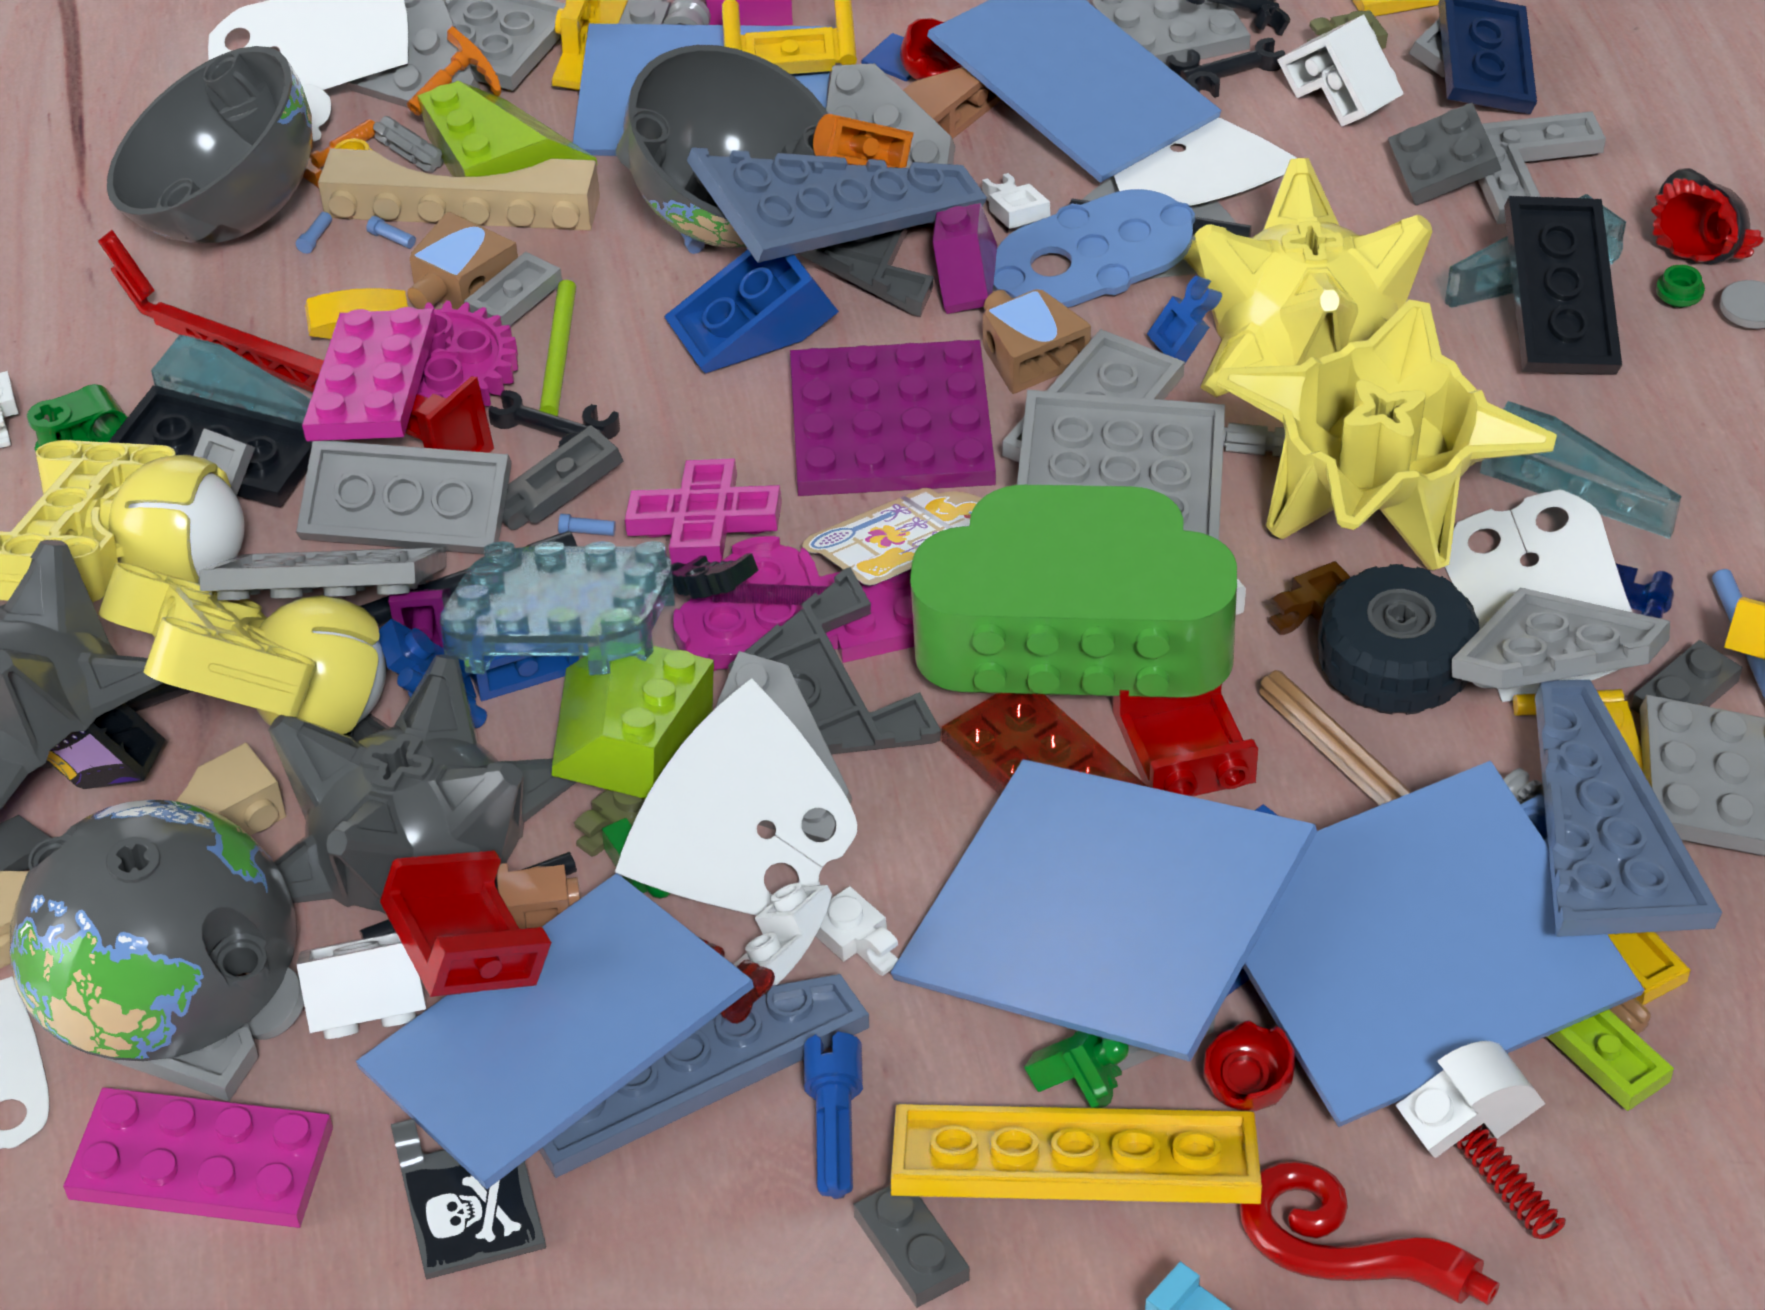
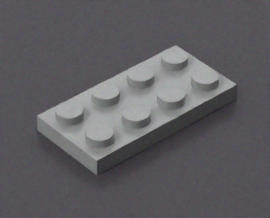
M1100 329L1047 391L1164 400L1183 378L1185 362ZM1024 417L1003 440L1002 456L1017 462L1020 461Z
M328 440L313 441L296 533L302 540L402 548L446 547V551L497 555L512 461L508 454Z

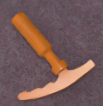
M453 26L447 30V40L455 45L459 51L451 57V63L444 70H438L407 102V107L415 115L419 116L422 113L417 95L431 91L437 86L452 83V77L459 70L463 71L469 64L476 65L477 71L485 75V80L491 86V91L494 95H501L498 76L487 58L477 46Z
M368 119L330 141L329 146L322 151H313L310 154L303 177L319 188L318 181L322 172L320 168L324 167L330 148L334 149L339 142L346 139L356 138L367 141L373 138L376 132L373 130L375 122Z

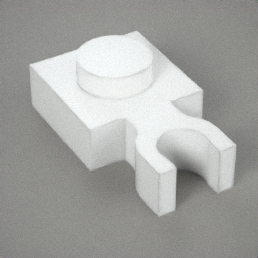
M1009 173L1003 174V184H994L988 178L982 180V191L987 197L986 200L989 201V211L1009 229H1019L1050 216V201L1031 184L1017 187L1014 177Z

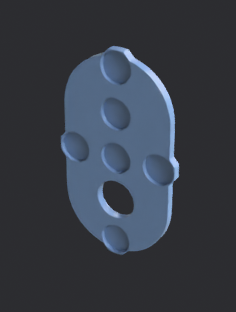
M1144 189L1118 191L1082 205L1070 204L1061 207L1055 215L1025 225L1009 234L997 248L993 290H1005L1012 298L1035 289L1044 290L1067 308L1104 294H1120L1127 291L1131 284L1169 270L1185 257L1192 244L1195 213L1187 203L1178 202L1160 192ZM1048 253L1061 254L1066 256L1071 262V266L1066 272L1056 276L1040 275L1031 267L1036 258Z

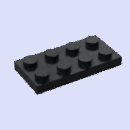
M1509 196L1504 209L1522 372L1617 374L1622 367V358L1602 199Z
M153 385L108 442L163 445L173 448L176 455L193 456L205 428L255 447L237 496L281 507L308 470L313 441H306L302 427L303 423Z

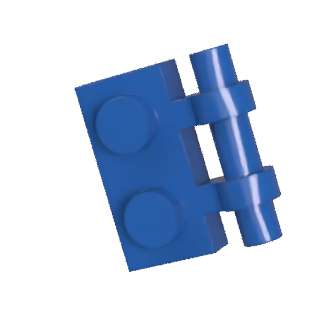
M392 618L379 629V641L387 667L399 674L397 684L408 691L410 698L436 655L458 657L474 726L479 728L485 723L487 712L476 705L475 698L477 696L470 678L471 667L458 651L453 649L448 651L432 642L421 630L417 628L411 630Z

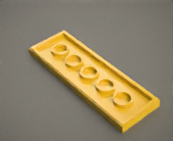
M896 1105L891 1196L1261 1204L1260 1164L1255 1113L1252 1111Z

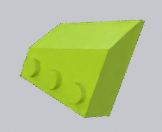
M461 81L440 85L431 91L417 95L427 136L431 143L442 151L441 158L452 177H482L504 174L532 167L549 159L594 160L596 165H598L596 157L511 102Z
M613 637L567 667L552 762V776L646 799L654 783L680 746L713 711L714 660L696 656L684 650H670Z

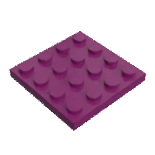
M980 340L790 350L798 496L996 485V468Z

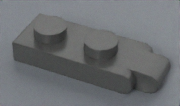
M590 425L508 484L502 522L511 530L519 529L528 521L539 523L624 462L619 449Z

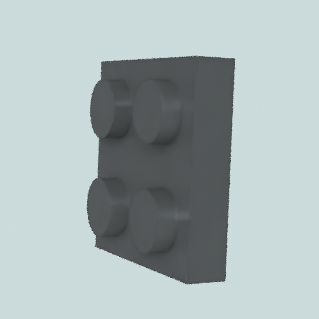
M1472 102L1388 138L1416 206L1502 170Z

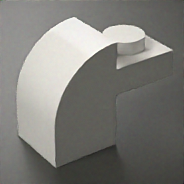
M1480 1041L1462 1046L1439 1059L1438 1063L1444 1070L1395 1106L1427 1150L1436 1158L1483 1123L1498 1139L1545 1105V1103L1500 1044L1493 1041Z

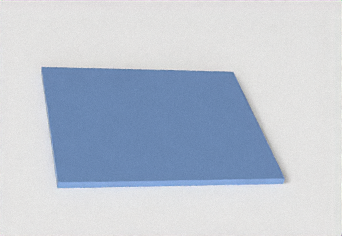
M1023 759L895 964L891 975L897 981L1190 1062L1317 833L1316 826L1313 823Z
M1491 760L1318 830L1243 965V969L1276 1024L1287 1035L1295 1050L1297 1059L1338 1127L1405 1099L1444 1070L1438 1063L1439 1059L1462 1046L1480 1041H1493L1500 1044L1508 1054L1641 996L1644 988L1607 934L1556 937L1548 845Z

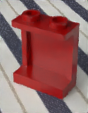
M1222 684L1210 692L1192 697L1129 696V690H1119V696H1113V714L1144 786L1193 797L1256 783L1258 747L1254 739L1243 740L1221 693Z
M496 851L397 858L392 862L380 903L430 997L537 985L552 942L543 927L519 929L495 887V878L501 863V859Z

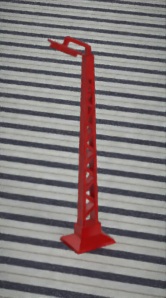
M109 231L98 240V243L114 264L111 268L113 275L140 313L153 318L156 325L313 393L324 360L163 302H159L156 305L150 303L147 297L155 290L114 231ZM471 376L447 398L432 394L429 398L416 394L405 433L422 440L424 448L490 453L494 449L478 377Z

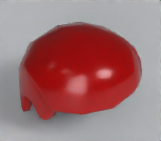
M934 18L917 19L909 24L900 47L902 65L908 74L916 80L963 67L927 37L930 29L944 23Z
M1247 1020L1233 1029L1218 1034L1205 1050L1204 1079L1214 1096L1222 1104L1240 1111L1255 1112L1276 1105L1291 1087L1295 1067V1050L1284 1030L1279 1026L1267 1029Z

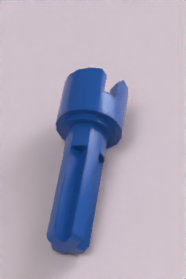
M838 1031L832 1036L833 1052L824 1053L823 1042L816 1034L808 1038L804 1043L805 1092L816 1100L817 1189L822 1196L832 1197L833 1199L844 1198L845 1194L853 1190L851 1100L863 1090L862 1042L854 1035Z

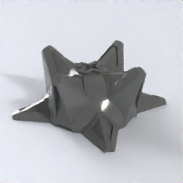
M59 540L40 541L30 557L32 560L28 571L8 602L0 606V810L28 773L44 765L49 751L71 732L85 731L98 716L163 683L144 673V667L148 658L121 656L114 650L106 636L69 547L66 543Z
M436 655L393 727L388 726L369 713L362 721L356 724L353 730L346 734L338 733L298 717L279 715L268 729L306 820L305 837L274 861L286 883L292 903L335 899L346 907L356 905L386 914L380 899L392 862L397 858L496 851L501 859L500 864L507 863L518 840L523 837L524 822L576 783L575 781L552 776L553 758L498 761L478 743L459 659L449 655Z

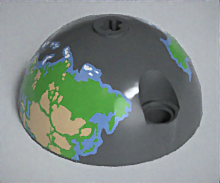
M718 45L679 47L659 55L647 63L637 75L626 105L623 134L617 144L616 155L619 161L631 170L635 184L644 200L667 224L682 234L709 245L725 248H747L688 164L687 158L691 148H707L710 156L729 157L732 150L749 151L750 157L756 159L774 160L778 153L816 156L813 149L815 129L819 120L828 112L814 94L799 80L779 66L757 55Z
M169 800L132 801L105 808L72 825L61 837L48 838L34 846L28 857L29 872L19 893L10 924L11 969L17 992L32 1017L44 1030L66 1045L90 1055L126 1061L166 1059L194 1052L226 1038L249 1022L270 1001L283 982L287 968L290 966L293 958L297 936L296 913L282 874L271 856L241 827L223 815L201 806ZM242 973H250L245 976H237Z

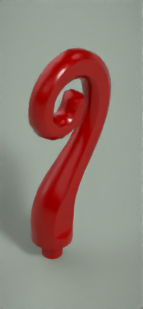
M1285 1161L1263 1168L1260 1171L1262 1185L1261 1204L1240 1203L1241 1223L1255 1248L1279 1267L1305 1277L1331 1281L1410 1280L1420 1283L1460 1304L1469 1296H1472L1489 1305L1495 1298L1500 1286L1499 1282L1482 1274L1484 1260L1445 1241L1433 1238L1411 1237L1358 1245L1326 1246L1301 1240L1288 1233L1273 1218L1272 1206L1280 1195L1289 1191H1307L1316 1195L1322 1202V1205L1315 1210L1306 1208L1291 1210L1288 1215V1226L1294 1233L1303 1237L1318 1239L1338 1230L1345 1220L1348 1209L1345 1188L1337 1177L1327 1169L1309 1162Z

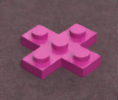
M735 458L686 460L680 489L631 490L625 516L627 536L661 537L671 535L669 544L671 564L676 562L688 564L699 556L705 555L708 562H721L723 560L727 533L746 532L749 534H759L765 531L778 530L782 504L780 485L735 487L737 479Z

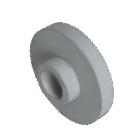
M1742 280L1727 286L1720 300V309L1723 315L1731 322L1742 327L1753 329L1765 328V283L1755 280Z
M289 967L283 982L270 1001L256 1016L247 1022L254 1039L267 1040L282 1034L296 1021L303 1009L304 1001L299 975Z

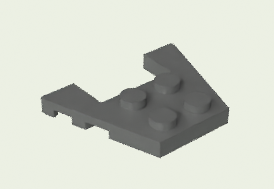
M909 227L800 253L804 258L915 316L921 317L933 289L934 276L892 266Z
M851 567L843 569L834 577L832 585L820 595L814 593L801 604V610L782 626L777 624L749 647L745 653L789 666L831 755L936 743L941 740V729L920 692L876 711L869 712L826 635L828 631L871 614V603ZM734 661L728 665L729 673L731 671Z

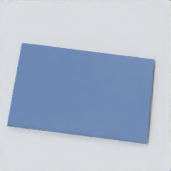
M988 0L928 31L927 37L1100 183L1219 118L1222 111L1087 0Z
M589 23L573 143L593 156H617L616 147L623 134L626 105L637 75L647 63L670 50L692 45L724 46L723 25ZM740 25L741 35L751 32L831 27ZM830 71L791 74L808 88L826 109Z
M617 873L542 926L552 943L536 986L447 995L356 1060L358 1068L410 1118L415 1119V1122L486 1189L490 1188L754 988L751 978Z

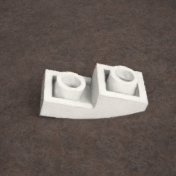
M801 883L787 885L776 891L771 896L772 904L755 917L763 935L750 941L745 947L747 953L733 964L752 979L754 986L777 985L802 958L817 934L827 912L832 896L828 885L803 887Z

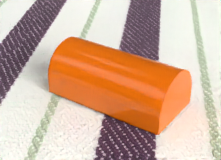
M825 114L816 126L813 149L816 156L845 157L849 165L866 166L868 159L885 160L887 167L906 168L914 132L834 114Z

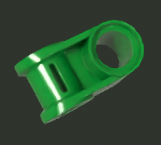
M97 384L87 385L55 399L41 401L33 405L27 413L29 426L36 431L38 440L34 447L35 452L40 446L58 440L108 442L127 419L126 414L109 390ZM45 415H48L49 421L44 419Z

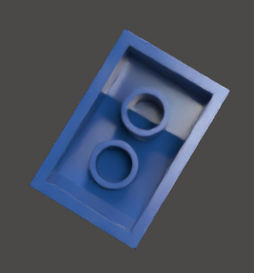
M747 249L664 317L704 373H708L801 342L839 311L795 254L757 263L751 252Z

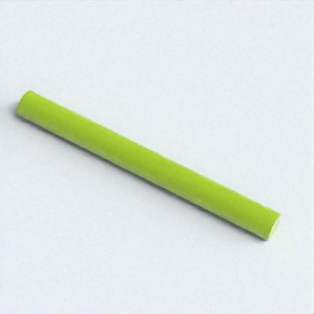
M562 280L558 283L539 408L540 411L558 416L576 293V284L571 280Z

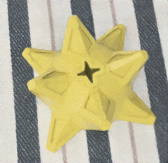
M1309 158L1290 159L1263 231L1252 238L1233 234L1224 227L1212 224L1205 225L1196 232V240H1192L1191 247L1184 257V260L1200 277L1211 281L1208 288L1222 293L1219 304L1212 310L1216 330L1222 341L1200 388L1218 397L1229 393L1227 390L1216 385L1222 368L1301 365L1310 357L1319 359L1341 351L1350 342L1368 340L1406 303L1433 232L1429 221L1421 215H1415L1402 219L1377 232L1358 235L1352 230L1339 226Z
M1411 299L1368 340L1350 342L1341 351L1319 359L1310 357L1301 365L1222 368L1216 385L1283 422L1285 440L1266 527L1273 535L1280 539H1285L1332 510L1335 511L1337 523L1342 528L1354 530L1360 527L1375 511L1381 510L1428 570L1440 569L1450 563L1460 477L1467 469L1484 459L1553 452L1557 434L1488 403L1483 391L1476 390L1468 379L1462 375L1456 362L1441 354L1430 303Z

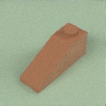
M964 67L914 81L903 89L952 139L1002 100Z

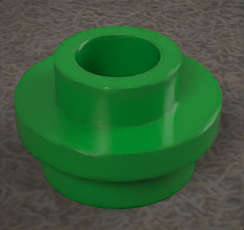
M1688 265L1668 267L1664 274L1659 277L1656 285L1657 295L1669 305L1678 308L1699 303L1705 291L1701 273Z

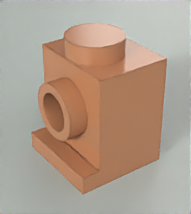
M502 863L499 866L497 872L498 892L519 929L542 927L581 899L578 877L566 878L565 865L536 866L516 871H509L507 863Z

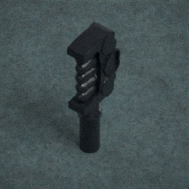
M746 553L736 561H713L712 563L708 562L705 555L699 556L686 565L676 562L672 565L645 566L641 570L640 578L646 586L674 585L679 595H690L692 599H702L734 590L736 586L759 570L752 553Z

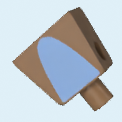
M447 212L411 252L410 264L414 285L407 291L410 302L417 309H425L427 302L435 305L437 302L444 304L446 301H450L452 309L458 310L464 304V300L518 258L516 242L452 212Z
M1035 289L1015 298H1012L1005 290H996L985 300L983 346L1012 394L1062 374L1091 340V325L1044 290Z

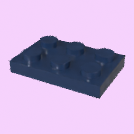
M1439 0L1438 8L1447 99L1531 114L1537 104L1526 6L1496 0Z

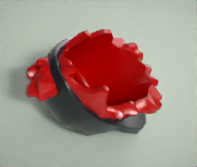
M1691 168L1676 170L1665 180L1659 193L1655 196L1656 205L1651 208V212L1657 217L1653 221V235L1657 237L1656 244L1671 249L1670 252L1678 257L1693 259L1696 263L1702 262L1705 264L1720 263L1731 258L1744 259L1751 257L1754 254L1753 248L1760 246L1764 242V237H1761V231L1750 229L1749 212L1743 200L1731 189L1711 182L1704 175Z

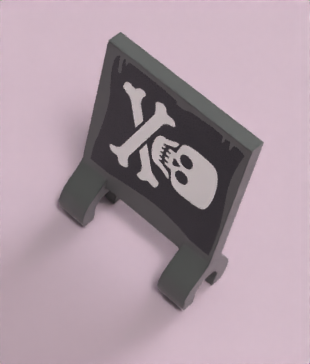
M415 1119L391 1124L426 1280L546 1249L525 1161L490 1188L486 1189L445 1150L424 1154L421 1150Z

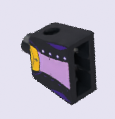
M123 703L98 716L85 731L71 732L49 751L46 763L40 767H55L76 787L82 789L137 783L145 780L166 739L130 706Z

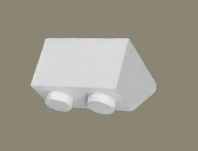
M397 933L301 951L296 965L310 1033L323 1031L325 1039L344 1037L359 1032L358 1023L381 1019L382 1027L402 1025L416 1018L415 1011L426 1009L422 980Z

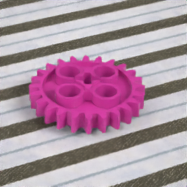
M446 301L442 309L435 310L431 302H427L425 309H434L437 326L417 394L427 398L432 394L447 398L466 380L474 376L478 377L484 405L490 406L489 394L501 396L504 390L503 384L513 383V371L518 370L517 345L515 337H512L511 327L509 325L502 326L501 316L499 315L488 318L487 308L485 307L471 313L468 302H465L456 310L452 309L450 301Z

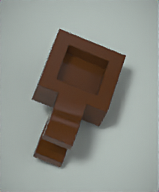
M1336 561L1293 577L1291 591L1281 592L1272 598L1271 603L1280 613L1269 617L1268 622L1280 635L1293 632L1310 615L1320 623L1323 606L1328 596L1334 592L1337 585L1350 578L1349 574Z

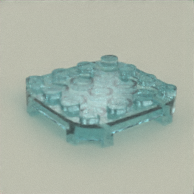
M506 541L490 543L484 547V557L478 559L468 568L441 612L440 627L444 655L464 660L466 673L485 675L495 655L587 656L589 675L611 674L609 661L628 656H637L638 659L646 661L654 652L652 630L663 607L675 606L672 562L666 555V546L664 543L657 541L644 542L636 547L615 546L613 543L606 541L593 542L586 546H564L561 542L549 541L536 546L515 548L513 543Z

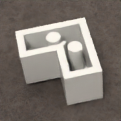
M1361 15L1277 59L1296 98L1322 87L1341 127L1368 116L1404 94L1397 81L1396 74L1390 67L1377 41L1376 34L1370 27L1365 15Z

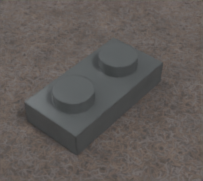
M1698 640L1634 694L1631 709L1640 714L1639 708L1646 695L1710 707L1739 682L1743 667L1706 643Z
M890 1185L854 1203V1218L916 1308L970 1280L969 1265L920 1196H891Z

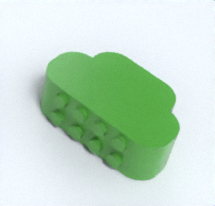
M1029 484L1003 487L987 494L975 505L971 513L969 526L949 528L935 533L921 543L913 556L911 597L916 664L927 680L941 688L957 692L1119 696V690H1129V696L1192 697L1202 695L1219 687L1229 677L1233 668L1237 597L1236 559L1231 550L1218 539L1204 533L1183 530V516L1179 507L1169 497L1152 489L1133 486Z

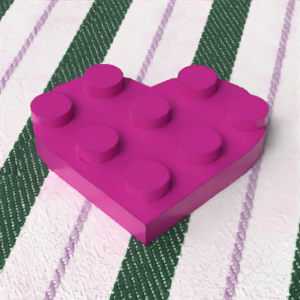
M752 537L737 542L731 546L732 554L722 560L727 562L731 560L736 561L746 553H752L759 571L742 582L743 584L761 583L762 585L766 583V585L774 584V586L775 584H782V586L787 584V586L795 585V587L796 585H803V587L804 585H808V587L816 585V588L817 586L822 587L815 562L808 551L803 547L799 552L793 547L780 545V537ZM750 585L748 603V587H746V603H744V600L742 603V586L740 603L739 596L738 603L737 601L734 603V590L733 602H731V599L729 602V592L728 602H726V594L725 602L723 600L721 602V593L720 602H718V598L717 602L716 599L713 602V595L702 599L691 598L679 610L677 608L674 610L673 628L675 642L680 650L688 651L696 656L713 659L714 671L717 669H728V665L736 659L738 651L745 652L777 624L782 626L801 610L799 599L797 605V588L795 605V588L792 605V587L790 605L789 589L788 604H786L785 596L784 605V587L783 604H781L782 589H780V604H778V601L776 604V587L775 604H773L774 587L771 604V586L769 604L768 588L767 604H765V599L763 604V586L761 604V587L759 588V603L756 601L755 604V587L754 603H752V597L750 603ZM807 588V592H806V600H807V597H808V588ZM836 629L826 632L834 649H838Z

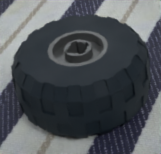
M1390 564L1388 567L1380 568L1375 566L1344 580L1328 596L1323 606L1318 630L1319 663L1322 671L1329 678V682L1343 695H1347L1354 703L1364 708L1370 707L1379 710V713L1391 715L1393 713H1406V715L1420 713L1425 709H1433L1450 701L1453 696L1461 692L1468 684L1466 680L1452 677V658L1480 630L1479 619L1476 617L1474 607L1469 599L1443 576H1436L1430 570L1420 567H1405L1403 564Z

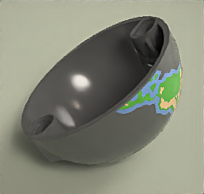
M252 46L239 48L208 60L168 87L138 117L114 154L107 175V192L109 200L130 220L143 228L168 239L198 244L219 243L241 237L252 232L276 215L299 186L305 173L313 144L312 114L301 81L287 58L280 51L270 47Z

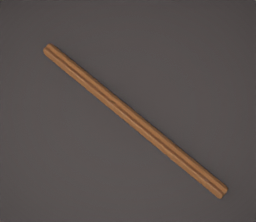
M1274 670L1270 675H1265L1262 678L1260 694L1379 806L1412 793L1411 790L1282 671ZM1635 998L1609 1009L1637 1035L1643 1032L1649 1025L1650 1012Z

